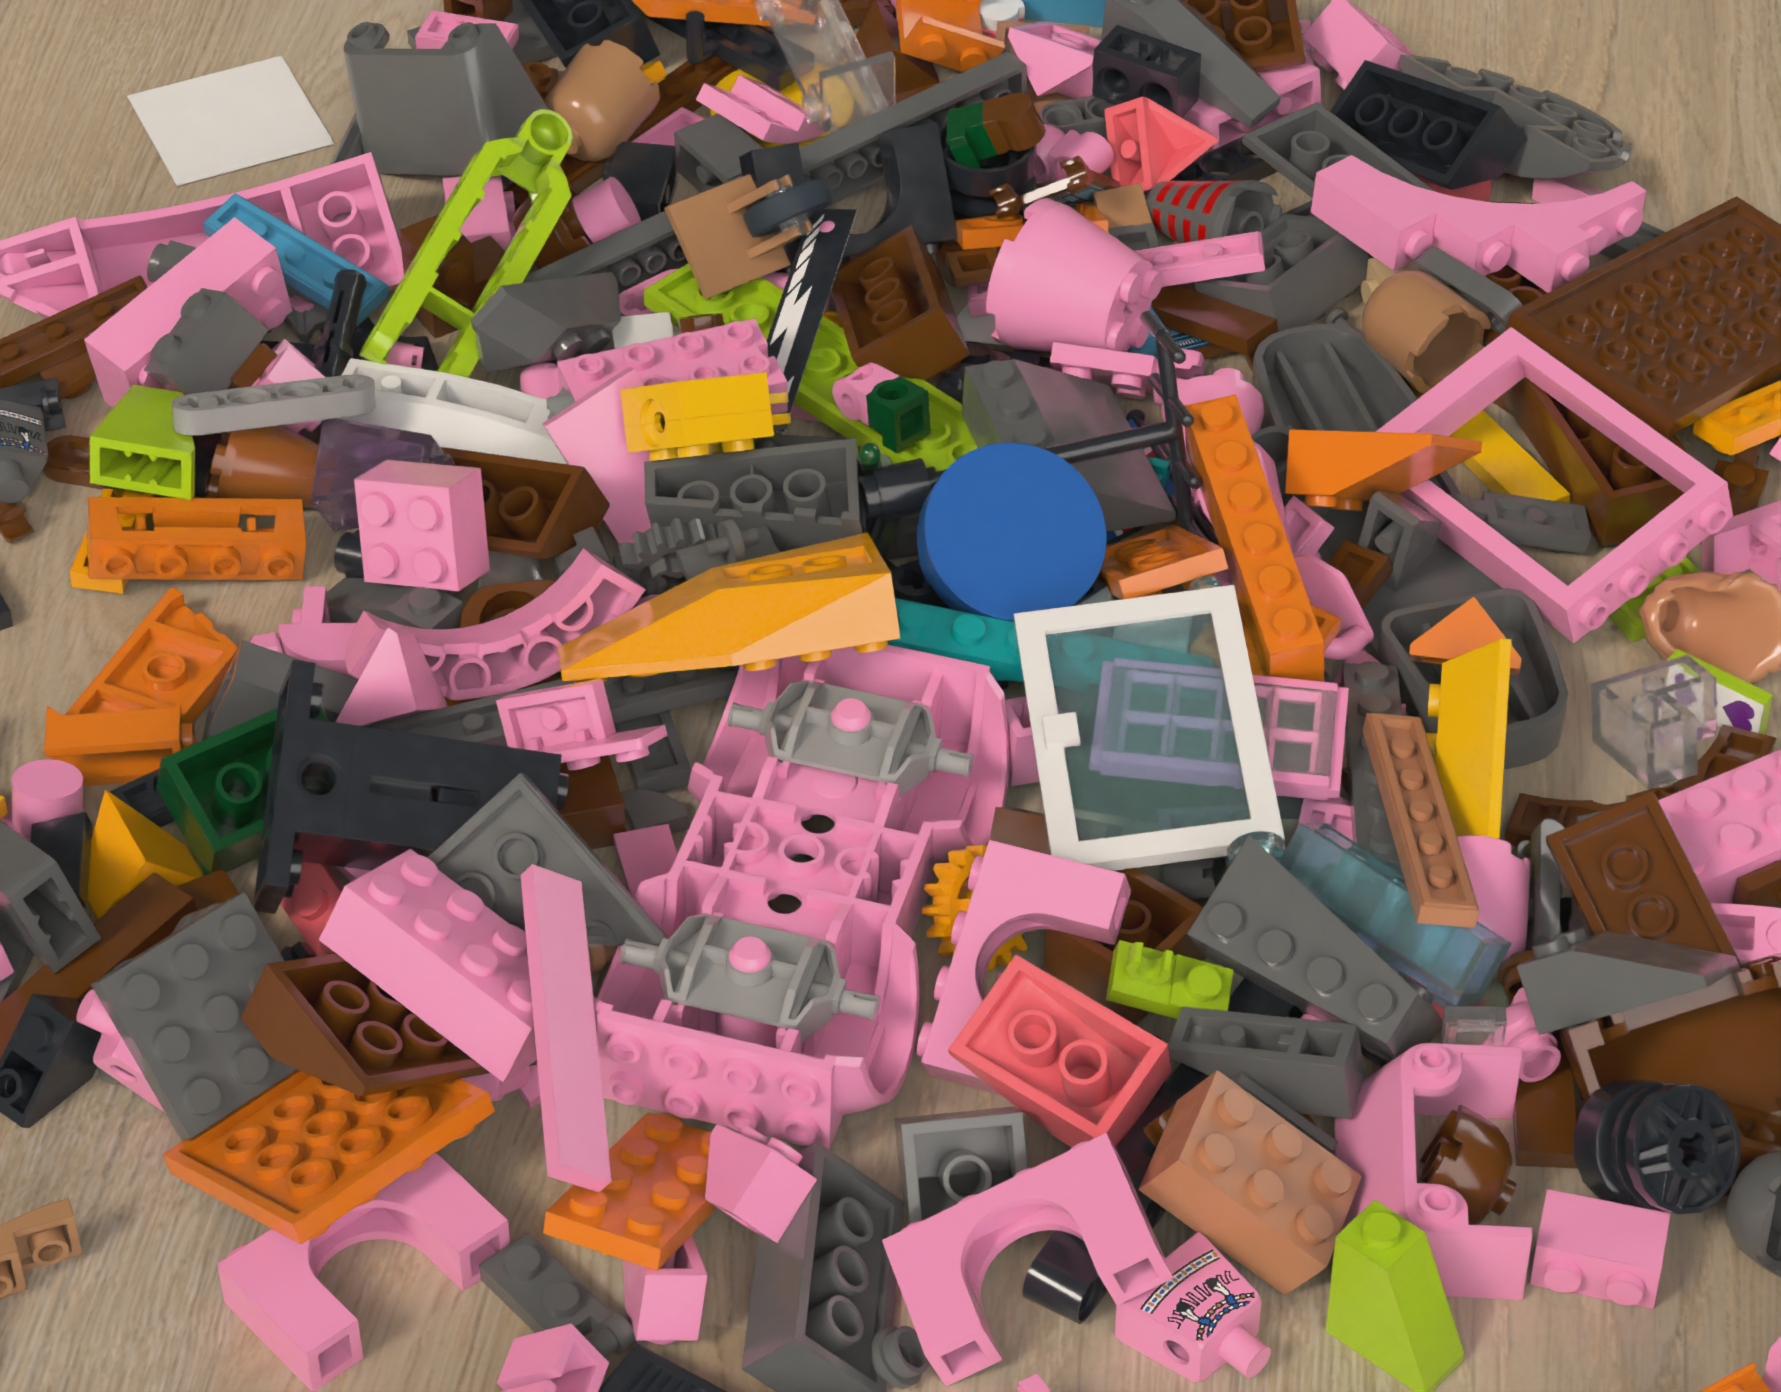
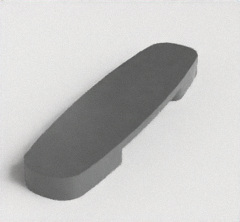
M1328 323L1289 328L1268 336L1258 345L1254 355L1252 385L1261 393L1264 403V416L1260 430L1270 426L1287 427L1288 424H1291L1294 430L1376 432L1417 400V397L1395 367L1369 345L1363 333L1351 327ZM1447 471L1429 479L1448 495L1460 493ZM1363 501L1362 511L1330 509L1324 519L1335 529L1318 550L1322 561L1328 563L1345 540L1355 544L1359 543L1370 502ZM1437 538L1433 554L1397 591L1383 583L1363 609L1374 633L1373 641L1365 647V650L1381 664L1398 667L1401 704H1406V712L1409 716L1422 719L1426 733H1437L1438 718L1428 717L1430 684H1441L1442 665L1410 661V644L1474 596L1506 639H1512L1511 645L1522 658L1520 675L1509 676L1504 770L1542 760L1559 745L1563 732L1568 690L1556 651L1535 601L1520 590L1503 589Z

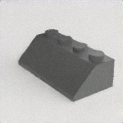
M1318 102L1243 135L1242 144L1312 198L1316 172L1351 155L1382 173L1416 187L1434 191Z
M815 1142L798 1152L803 1156L798 1166L817 1180L778 1243L758 1234L742 1370L775 1392H886L887 1381L878 1375L872 1363V1341L878 1331L888 1326H893L897 1280L882 1240L901 1231L904 1202L819 1142Z

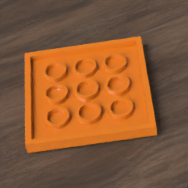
M297 1069L193 1138L183 1140L162 1155L170 1174L293 1241L303 1244L307 1240L324 1234L333 1222L355 1207L375 1199L380 1190L405 1173L422 1167L427 1162L428 1157L453 1140L470 1134L474 1130L475 1125L493 1114L495 1109L488 1091L462 1079L361 1097Z

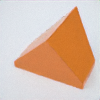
M1473 596L1410 644L1409 660L1442 665V663L1498 639H1506V637ZM1512 645L1510 675L1519 676L1522 658Z

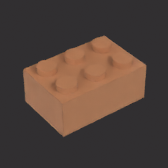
M1216 1070L1177 1100L1138 1190L1194 1231L1200 1232L1212 1244L1285 1296L1327 1268L1335 1247V1238L1341 1232L1362 1176Z

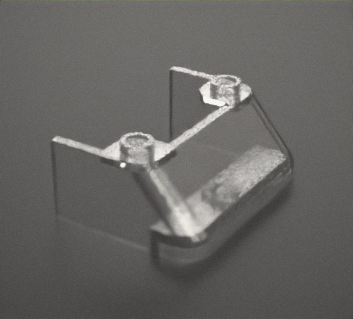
M755 0V6L761 21H769L802 92V107L807 122L810 125L816 123L820 131L831 134L896 104L895 56L893 52L890 51L866 58L839 0Z

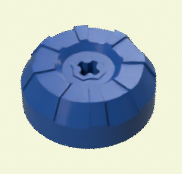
M1022 443L991 444L970 451L957 459L941 475L922 505L917 526V547L921 570L927 583L932 586L943 602L952 610L1014 622L1015 613L1075 606L1096 580L1106 551L1107 535L1103 511L1093 489L1085 478L1071 464L1054 453L1040 447Z

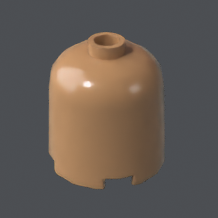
M604 40L600 46L585 44L549 90L544 103L549 110L560 114L568 122L572 130V143L566 154L582 161L592 162L602 161L615 154L617 146L623 141L626 142L655 110L660 100L659 85L655 80L650 84L648 78L640 70L644 62L626 47L609 40Z
M1420 270L1401 271L1386 278L1372 292L1362 314V331L1366 341L1395 367L1405 381L1422 394L1428 392L1484 348L1481 345L1484 329L1489 330L1491 328L1488 317L1481 309L1435 276Z

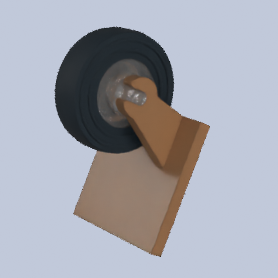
M749 174L668 205L664 209L703 297L707 300L790 266L791 264L783 246L813 231L814 229L809 217L827 208L833 200L823 178L813 179L794 186L788 174L756 188ZM779 230L782 231L781 233H779V234H777V235L774 234V232H776V231H779Z

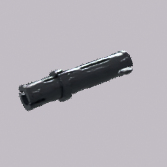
M344 269L337 272L322 337L313 348L312 359L315 362L314 368L325 377L341 376L350 358H354L351 344L363 294L367 287L365 276L356 270Z

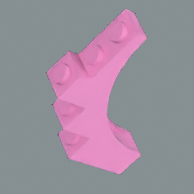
M1351 155L1316 172L1311 213L1393 271L1415 261L1429 246H1434L1483 276L1497 272L1505 265H1508L1549 293L1586 274L1590 264L1589 256L1598 254L1602 249L1625 237L1632 236L1639 230L1643 221L1642 211L1647 190L1631 181L1604 193L1569 201L1536 204L1492 203L1453 197L1416 187L1382 173Z

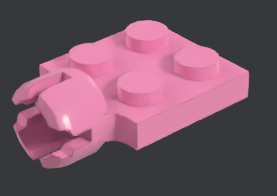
M1053 342L1050 363L1054 370L1107 384L1109 387L1116 388V395L1125 398L1146 399L1147 392L1153 393L1154 402L1161 406L1162 398L1148 381L1152 373L1160 375L1158 359L1154 356ZM1182 349L1186 354V360L1181 364L1174 362L1176 379L1188 380L1197 375L1202 376L1204 374L1202 353Z

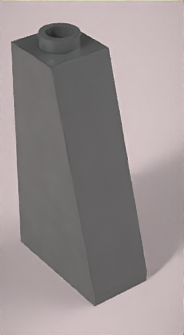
M0 821V922L55 974L101 939L57 862Z

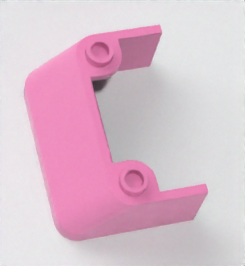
M1441 1043L1415 1045L1363 1080L1351 1119L1338 1117L1333 1119V1138L1338 1141L1333 1155L1362 1176L1341 1231L1372 1201L1377 1200L1426 1233L1445 1294L1449 1297L1522 1300L1532 1243V1227L1469 1225L1468 1206L1459 1192L1441 1184L1417 1183L1415 1115L1447 1116L1452 1110L1458 1112V1106L1463 1105L1485 1118L1513 1119L1522 1060V1047Z

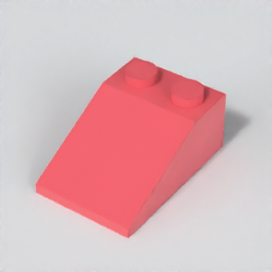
M1018 955L1014 956L948 1049L949 1054L1052 1136L1070 1147L1107 1133L1115 1149H1117L1171 1073L1167 1043Z

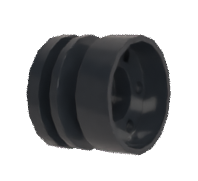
M947 121L939 128L955 221L996 215L995 211L999 209L994 197L990 196L989 190L1009 183L1018 196L1035 190L1036 177L1034 171L1036 168L1037 144L1026 150H1008L1006 153L982 159L981 168H971L956 162L946 142ZM1024 211L1017 213L1023 216V221L1028 220L1024 218Z
M1639 1079L1612 1081L1596 1090L1583 1106L1573 1134L1575 1163L1583 1182L1599 1199L1673 1214L1701 1213L1719 1202L1734 1182L1741 1159L1740 1132L1731 1109L1715 1092L1697 1084L1661 1083L1659 1081Z

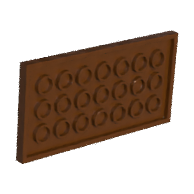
M1736 196L1512 311L1506 329L1514 328L1655 431L1669 438L1727 402L1739 398L1781 374V224Z

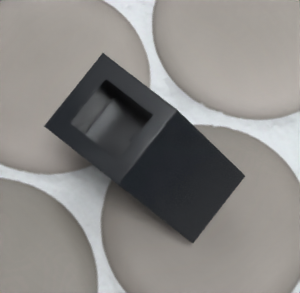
M32 994L0 1059V1112L22 1128H30L92 1079L97 1069L93 1062V1055L101 1038V1033L77 1022V1012L81 1001L77 998Z

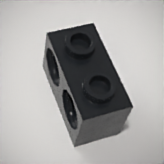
M1116 25L1094 49L1092 96L1109 101L1114 105L1143 96L1183 118L1199 100L1201 53Z

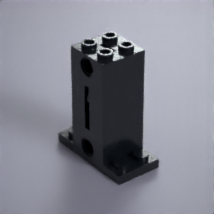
M292 660L279 691L253 907L256 912L275 914L283 897L292 898L294 885L299 884L302 861L372 871L409 849H412L418 855L428 858L520 773H525L556 809L557 807L564 808L568 793L569 776L568 774L560 773L562 755L316 720L314 718L319 716L323 696V683L313 682L316 663ZM305 788L313 789L317 791L320 795L312 794Z

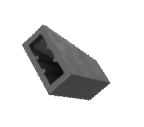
M242 640L208 710L202 741L278 707L279 691L292 660H303ZM315 665L313 682L323 683L321 708L330 722H336L359 679Z

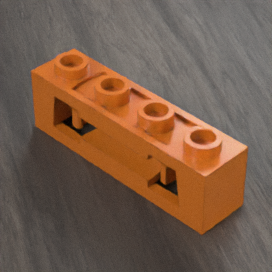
M88 497L86 537L89 579L303 581L306 533L302 499L192 498V500L154 497ZM118 514H152L154 529L147 530L146 518L137 517L134 528L121 527ZM240 515H276L274 528L257 529L256 518H248V531H242V528H238Z

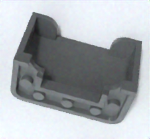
M466 22L460 24L450 32L447 42L441 49L385 48L390 39V34L384 25L379 23H360L351 29L347 35L343 51L364 154L372 153L379 173L462 176L473 155L481 150L485 142L503 138H514L521 125L534 111L540 109L549 110L496 23L473 24Z

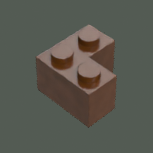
M439 215L399 229L404 274ZM462 234L459 241L450 249L438 267L436 273L439 275L432 287L471 311L505 251L491 236L471 243ZM420 307L415 315L435 339L458 330L423 307Z

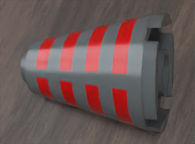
M1256 180L1162 181L1147 194L1145 199L1155 230L1178 244L1249 232H1261L1282 216V207L1274 204L1271 196H1278L1275 189L1267 183Z

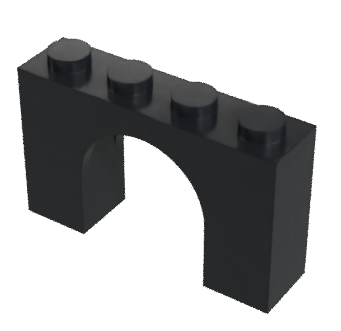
M938 123L891 129L878 136L887 189L885 208L879 221L868 232L849 234L839 266L910 225L914 227L930 255H936L941 250L942 244L958 239ZM798 143L750 150L739 157L742 177L750 174L756 188L776 179L777 181L785 175H790L793 185L774 195L805 182ZM808 218L800 222H797L791 226H788L784 229L774 232V234L777 235L795 225L799 227L802 223L806 222ZM801 237L783 246L791 265L776 272L790 273Z

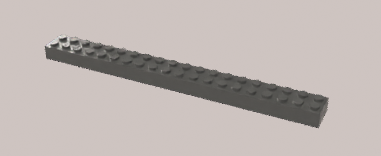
M1008 51L799 148L805 182L823 178L832 195L833 202L830 205H833L885 180L878 136L891 129L938 123V128H940L947 121L949 110L1009 94H1027V65ZM741 175V176H738V177H736V178H734V179H732V180H730V181H733V180H736V179H738V178H741L742 175ZM663 211L527 274L523 283L612 272L617 278L618 293L620 294L664 271L679 269L688 264V261L666 212Z

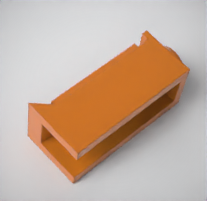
M175 701V707L70 715H62L48 706L46 709L45 757H52V760L64 761L78 768L83 775V786L129 783L159 769L162 758L196 744L194 724L184 723L180 701Z

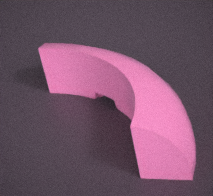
M583 548L564 574L540 596L503 617L483 624L454 629H421L390 622L363 610L347 646L345 658L347 672L359 679L387 628H405L414 633L444 697L450 700L484 698L515 691L561 671L558 647L631 610L646 589L611 564Z

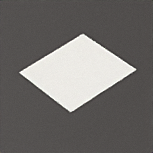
M282 56L127 95L177 186L335 144Z

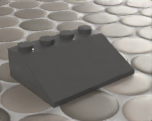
M1016 359L991 361L986 364L965 367L962 417L977 448L997 443H1022L1046 448L1132 429L1111 388L1107 384ZM1143 449L1071 464L1093 489L1103 511L1106 532L1175 521L1176 511Z

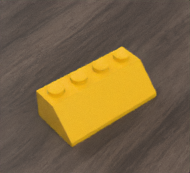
M1498 639L1442 663L1441 684H1430L1428 717L1438 718L1437 733H1426L1457 836H1487L1500 840L1512 639Z

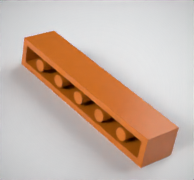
M1234 394L1185 405L1194 417L1193 425L1185 427L1186 449L1193 469L1202 479L1200 490L1219 545L1223 547L1228 572L1235 586L1236 595L1264 676L1324 682V640L1237 395Z

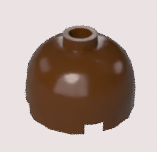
M1463 1105L1458 1106V1112L1452 1110L1437 1129L1420 1159V1162L1424 1163L1420 1180L1426 1184L1445 1185L1459 1192L1468 1206L1469 1225H1479L1490 1211L1501 1215L1515 1192L1517 1183L1508 1179L1512 1166L1510 1147L1499 1128L1485 1117Z

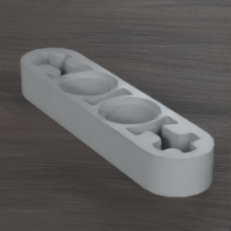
M353 374L183 395L172 401L173 429L177 433L193 436L363 415L372 412L376 408L375 383L371 377Z

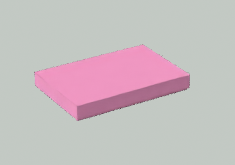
M632 367L623 370L542 423L566 464L585 467L610 503V507L602 521L618 546L621 543H634L632 535L634 532L644 533L651 528L645 505L644 462H649L648 451L627 452L620 389L644 386Z

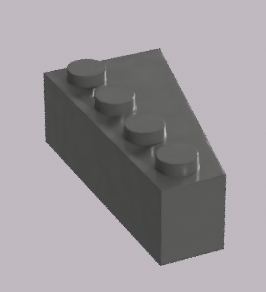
M1250 835L1187 933L1205 957L1223 967L1233 969L1234 973L1317 1019L1357 1024L1360 1042L1392 1060L1414 1045L1432 1015L1414 988Z

